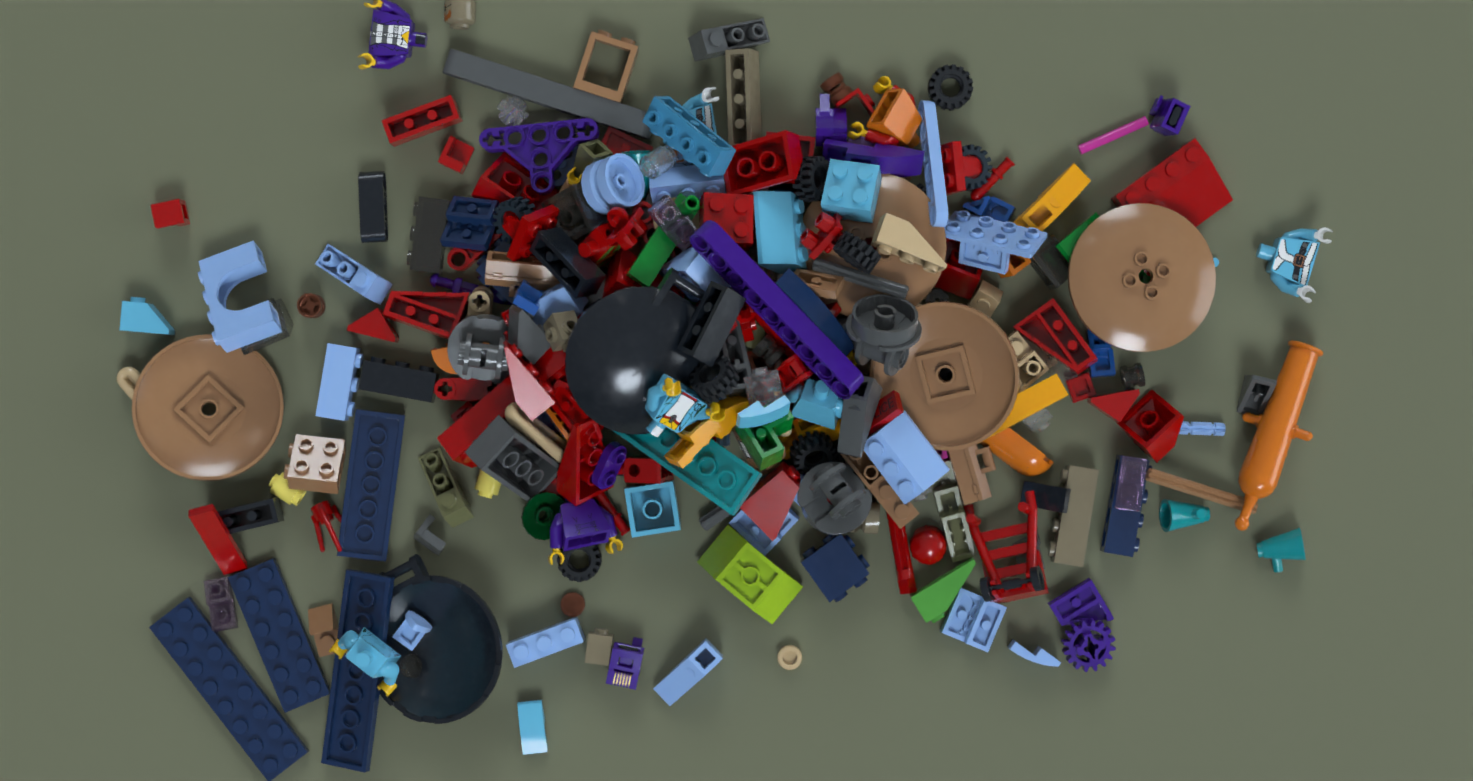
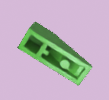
M973 557L910 595L926 623L930 620L932 623H935L945 616L943 612L948 610L976 565Z

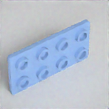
M964 210L954 211L948 218L946 227H944L946 238L960 241L958 263L1004 275L1009 268L1010 254L1030 259L1047 238V233L1037 228H1026L1018 226L1013 222L994 220L989 216H977Z

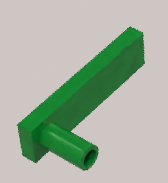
M681 193L677 195L626 275L643 287H650L699 211L700 203L696 196L690 195L686 197Z

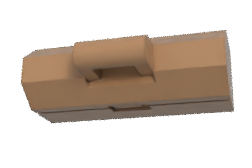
M488 251L485 285L510 287L509 297L515 296L518 289L515 288V285L519 286L523 279L529 282L530 286L543 291L560 283L534 255L513 262L507 257L508 252Z
M976 444L964 449L946 450L951 461L962 504L967 505L992 497L985 475L987 472L996 470L990 447L986 446L978 449ZM978 454H982L985 465L981 469L976 457Z

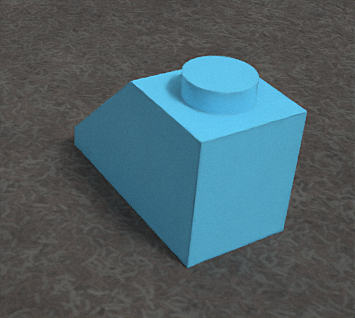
M130 297V301H122L119 330L175 335L174 328L154 304L145 303L146 298Z

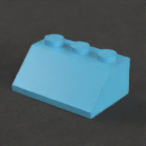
M754 191L758 265L778 274H784L789 268L793 272H795L796 268L807 269L808 251L800 243V236L806 230V226L803 223V213L805 211L803 200L798 199L799 196L792 192Z

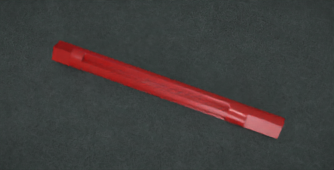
M887 513L900 594L917 592L906 528L904 526L900 529Z

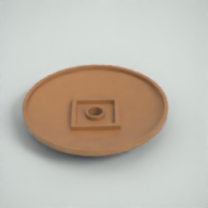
M881 174L882 180L873 223L844 219L840 221L843 227L841 232H850L854 236H858L862 241H866L868 238H873L880 217L885 213H889L909 221L945 262L944 227H932L930 225L928 202L931 201L929 197L917 186L901 177L892 174ZM821 201L811 202L803 216V223L806 229L809 228L816 234L820 231V229L815 227V220L822 212ZM823 250L817 257L858 270L856 267L851 266L849 262L844 261L834 250L830 253H826ZM878 252L881 255V259L870 274L908 286L909 291L905 300L917 306L932 291L942 271L936 274L929 273L923 270V266L919 264H907L902 262L899 256L894 254L885 255ZM809 256L808 261H806L807 269L805 270L814 271L812 269L814 260ZM844 280V286L836 300L820 297V300L825 305L837 302L842 309L839 314L848 317L852 313L854 304L861 298L886 293Z
M1145 203L1129 204L1104 213L1095 219L1080 235L1069 260L1068 288L1071 301L1079 318L1099 339L1122 350L1152 352L1181 342L1202 323L1213 301L1216 287V272L1213 256L1206 240L1199 230L1185 217L1159 205ZM1141 270H1147L1150 273L1151 280L1149 283L1145 284L1139 280V272Z
M946 301L916 306L922 333L919 341L909 348L906 364L894 376H889L884 373V364L871 360L870 377L874 378L883 388L880 399L893 390L900 393L903 411L907 412L935 450H958L976 445L995 433L1005 422L1014 407L1020 381L1019 365L1015 350L1000 326L986 314L973 307ZM942 368H948L952 371L953 377L951 380L945 381L940 377L939 373Z
M211 334L186 337L158 352L141 372L132 398L134 428L147 453L159 465L171 473L198 481H217L231 478L256 465L275 443L281 429L284 414L281 386L274 370L266 359L249 345L226 353L220 345L217 346ZM207 403H212L216 406V412L211 416H206L202 413V407Z

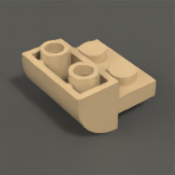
M1015 330L1007 337L1015 350L1020 375L1018 393H1020L1045 374L1049 368L1035 350H1032L1020 333Z

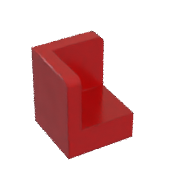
M450 135L438 162L463 175L475 149Z
M175 199L150 205L155 228L190 225L185 200Z

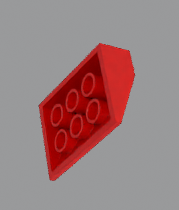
M1194 138L1117 193L1111 200L1116 207L1137 203L1159 205L1179 213L1197 227L1230 203L1233 198L1211 159L1196 138Z

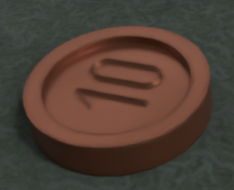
M567 593L561 600V610L569 617L579 616L585 608V600L579 593Z

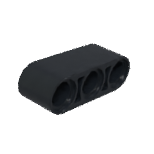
M359 172L362 243L388 242L385 172Z

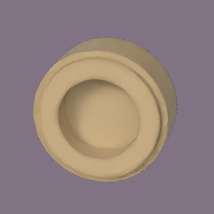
M785 645L779 650L777 658L781 667L793 670L801 664L802 654L798 647Z

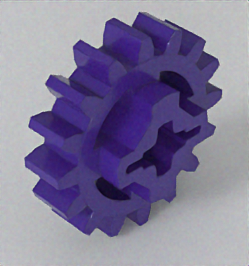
M1081 618L1079 621L1080 625L1076 626L1074 623H1071L1073 630L1064 631L1068 638L1061 639L1063 645L1067 646L1062 649L1064 655H1068L1065 659L1069 664L1073 662L1075 669H1079L1082 666L1084 672H1087L1089 667L1097 671L1098 664H1101L1103 667L1106 666L1104 661L1106 658L1112 660L1113 657L1109 654V651L1116 650V647L1110 643L1115 641V637L1109 635L1111 629L1108 626L1104 627L1102 621L1099 620L1095 624V620L1089 618L1088 623H1086ZM1090 630L1097 631V632L1101 633V635H1098V634L1093 635V634L1090 632ZM1088 639L1091 641L1089 643V651L1085 648L1088 646ZM1077 654H1078L1079 656L1084 655V656H1086L1087 659H1081V658L1077 657L1076 655H1077Z

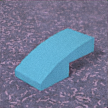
M785 395L765 408L759 401H756L737 414L736 425L738 428H751L771 423L789 413L791 402Z
M542 700L518 702V718L523 755L547 752L548 745Z

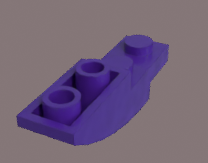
M826 138L822 156L829 163L830 159L880 165L881 174L910 177L921 175L925 151L878 143L875 144V147Z

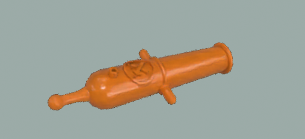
M1294 340L1288 341L1290 348L1277 378V385L1266 405L1264 413L1258 416L1246 412L1242 415L1243 421L1256 425L1257 430L1239 472V486L1245 494L1240 516L1235 520V527L1240 531H1244L1249 527V517L1258 499L1269 496L1277 487L1292 439L1299 438L1310 441L1313 438L1311 432L1300 429L1297 425L1318 357L1323 356V351L1312 345Z

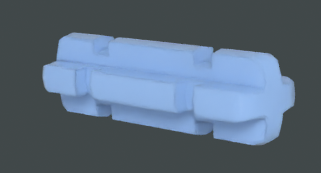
M1183 421L1179 434H1213V436H1224L1226 428L1224 423H1189L1188 421Z

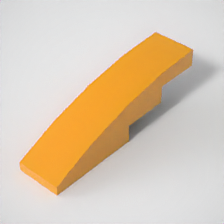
M1057 373L1018 393L1011 413L1001 427L990 437L1068 396Z

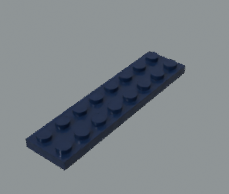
M352 569L346 570L337 639H340L350 630L359 634L365 627L386 644L395 577ZM335 653L321 763L366 773L370 771L380 690L377 686L381 683L382 677H370L345 657L346 653L341 659Z
M191 597L186 598L149 627L267 781L273 780L309 752L308 748Z

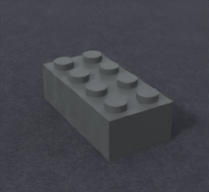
M499 415L465 451L482 471L526 501L534 495L542 493L557 477L560 463Z

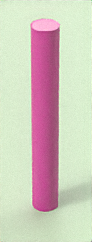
M1145 116L1078 145V150L1081 155L1149 125L1148 120Z

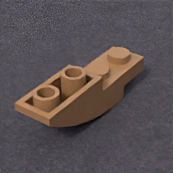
M864 450L861 458L841 454L900 529L920 514L911 502L907 504L902 502Z

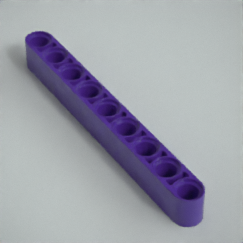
M712 220L705 221L691 235L690 243L692 247L739 295L746 298L745 302L835 395L842 399H849L864 382L861 371L716 222Z

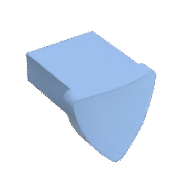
M408 610L405 614V620L392 637L413 651L424 634L430 632L433 627L423 617Z

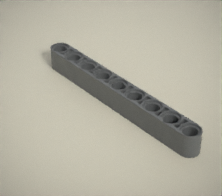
M449 50L442 72L446 75L581 119L590 118L597 124L606 127L611 126L621 132L650 140L652 134L649 131L650 128L642 122L646 111L458 50Z

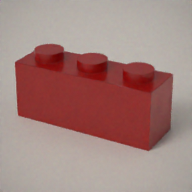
M452 95L381 120L389 143L394 147L463 122L455 98Z

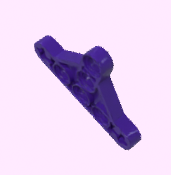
M583 118L489 128L480 134L479 142L483 149L489 153L506 152L530 172L531 186L539 195H548L555 186L554 171L577 144L597 139L600 130L594 120ZM587 125L594 129V131H590L589 136H586L584 132H577L578 137L575 138L576 133L573 126H576L578 131L585 130ZM562 127L570 129V135L566 139L557 137V132ZM539 129L546 132L545 139L540 142L534 141V132ZM514 132H519L522 135L521 141L518 144L509 143V136ZM504 133L503 139L505 145H503V143L500 140L494 141L493 146H489V144L485 142L486 140H489V136L493 135L495 139H502L501 134ZM540 153H544L548 157L547 162L541 166L536 165L535 157ZM541 177H546L549 179L548 187L543 190L538 189L536 186L537 180Z

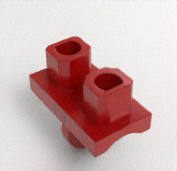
M613 207L609 210L607 219L610 225L615 227L606 238V242L609 245L617 242L626 251L637 243L638 240L636 238L647 230V226L640 219L645 213L642 208H637L632 215H628L626 210L620 207Z
M821 212L815 220V227L820 229V231L816 234L808 228L801 234L800 243L808 249V256L815 260L823 250L826 253H830L833 250L834 245L843 234L841 232L843 227L840 224L842 220L841 215L835 213L833 216Z

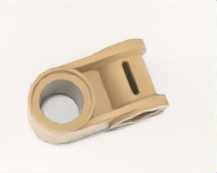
M483 285L473 290L468 300L466 317L480 314L493 315L494 296L489 287L487 288ZM478 295H482V299L485 300L484 303H480V299L477 298Z

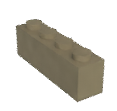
M749 48L725 50L728 144L731 146L762 137L759 51Z
M1066 464V469L1061 470L1060 483L1063 484V488L1071 489L1067 513L1058 512V518L1054 517L1052 523V532H1055L1054 542L1050 541L1048 556H1051V561L1054 563L1083 567L1099 474L1097 469Z

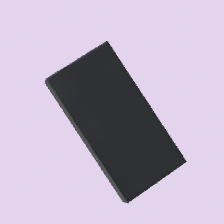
M1024 481L1020 502L1026 503L1024 492L1034 491L1037 508L1067 513L1071 489Z

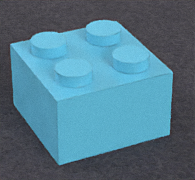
M830 159L821 200L822 212L830 216L838 213L844 220L873 223L882 180L880 165Z
M674 480L661 484L650 483L624 488L632 538L681 530Z

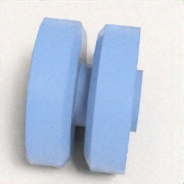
M616 153L605 159L593 162L586 166L582 173L581 186L583 195L591 208L602 215H607L613 207L627 209L635 206L644 196L645 182L641 169L626 154Z

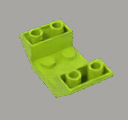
M729 524L697 561L716 581L771 624L776 621L803 588L799 582L752 546Z

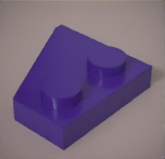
M1087 578L1047 603L1061 626L1077 623L1081 618L1086 623H1088L1089 618H1093L1095 621H1111L1114 619L1090 578Z

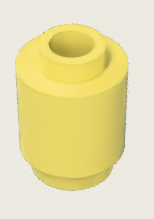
M480 469L474 489L479 490L478 495L492 499L493 495L498 496L501 483Z
M284 472L280 475L276 473L268 485L271 487V494L289 505L294 504L297 506L307 492L289 489L288 480L284 479Z

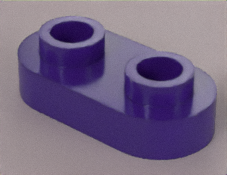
M613 441L604 448L593 471L591 481L600 489H606L615 483L616 476L626 459L627 450L619 442Z

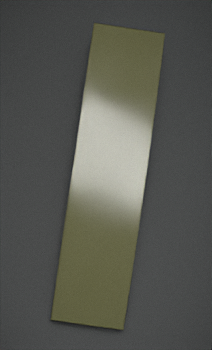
M945 458L942 460L950 470L932 484L931 488L953 563L975 557L976 554L951 461L949 458Z

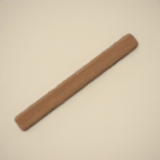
M1149 468L1145 475L1146 481L1234 509L1242 510L1244 505V497L1156 469ZM1258 502L1253 507L1251 514L1256 513Z

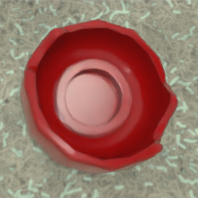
M931 525L917 528L910 540L909 548L912 557L919 563L926 565L939 562L947 548L944 532L938 527Z

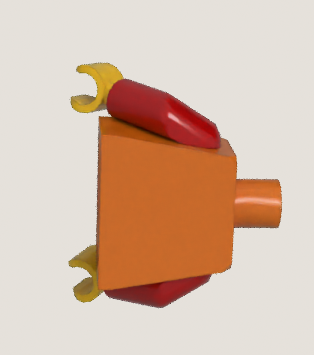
M882 76L874 84L873 90L878 94L884 95L866 124L868 130L864 129L862 123L854 122L850 127L855 128L858 133L849 131L847 136L852 140L862 136L865 137V141L874 144L908 145L909 148H914L920 143V137L917 135L916 130L922 121V117L916 109L914 97L904 88H900L897 85L892 86L888 76Z

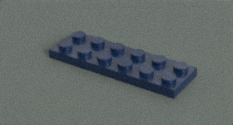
M356 409L339 535L342 551H337V556L386 561L405 415Z
M270 559L228 577L284 713L329 695V685L276 559Z

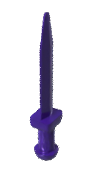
M435 273L430 277V284L433 287L437 285L452 289L453 293L470 292L472 294L473 290L479 286L464 282L463 278L447 279L439 276V273ZM491 289L494 296L493 302L504 304L495 295L498 291Z

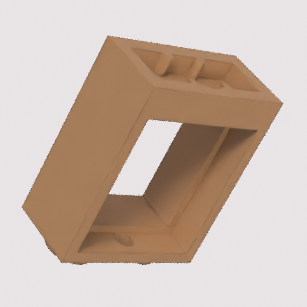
M598 30L596 33L591 31L573 88L622 103L639 53V47L631 39L622 37L620 41L611 38L612 34L609 32ZM596 41L630 52L618 91L584 81Z

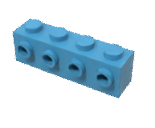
M654 96L642 121L650 128L649 131L663 138L668 147L679 151L684 160L696 165L701 174L707 177L724 175L736 149L670 96Z

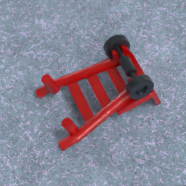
M1034 491L1024 492L1026 503L1020 502L1018 504V510L1027 514L1026 523L980 532L978 526L981 524V519L975 515L973 504L964 506L966 521L982 560L984 578H980V589L985 602L1006 603L1049 593L1041 554L1037 550V503ZM1027 533L1026 543L989 551L985 542ZM1027 553L1026 563L998 569L994 566L993 560ZM1021 574L1026 575V579H1021L1019 577L1002 581V583L1000 581V579L1012 577Z

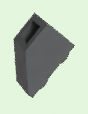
M512 305L509 308L508 342L511 345L515 343L517 349L519 348L524 354L522 356L523 360L534 365L551 345L546 340L544 327L541 324L536 325L532 320L534 316Z

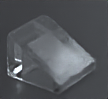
M1055 358L1045 361L1049 368V375L1052 376L1057 373L1061 382L1078 377L1076 373Z

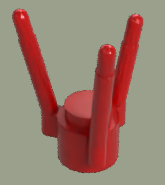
M329 500L318 503L311 508L313 513L311 519L314 523L320 551H325L320 528L321 524L326 525L337 551L341 552L342 547L330 522L334 520L335 516L341 523L342 515L339 513L336 505L331 506Z

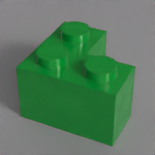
M774 401L769 402V403L763 405V407L765 408L766 406L770 405V404L773 403ZM790 410L787 415L765 425L751 428H738L736 425L735 431L759 471L782 461L785 448L778 436L790 431L792 428L794 416Z

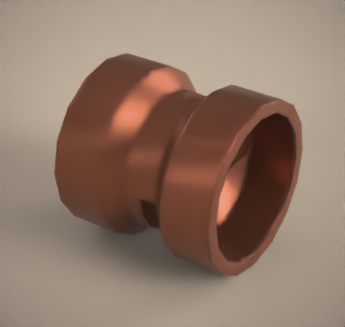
M840 72L834 74L820 85L823 92L829 94L830 102L833 106L853 92L851 87L843 82L844 77Z
M312 293L302 295L297 301L299 313L307 318L320 317L326 308L324 299Z

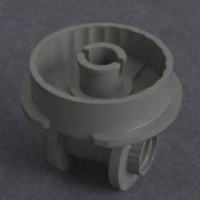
M875 294L861 298L854 304L852 313L846 321V332L850 339L855 341V362L865 365L871 359L884 364V373L889 376H894L904 367L908 359L909 348L919 341L922 333V327L918 320V311L915 306L905 299L888 294Z
M491 314L472 315L460 321L453 329L448 340V358L452 368L462 379L469 380L474 378L501 383L510 375L504 351L505 337L503 335L504 332L508 331V327L502 318Z
M841 462L819 464L808 471L800 483L797 502L808 523L820 532L832 535L851 532L858 528L869 514L872 494L869 489H865L862 481L853 473L854 470L850 465Z

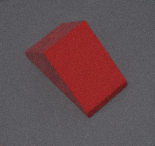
M376 308L347 327V331L395 343L399 341L397 333L389 320L383 315L381 308Z
M1132 389L1087 398V402L1115 422H1121L1140 392L1139 389Z

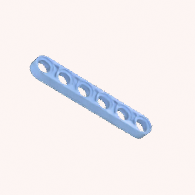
M921 100L918 105V112L922 117L919 133L921 150L925 151L923 167L926 193L931 201L928 202L930 225L932 227H946L948 222V204L936 105L934 101Z

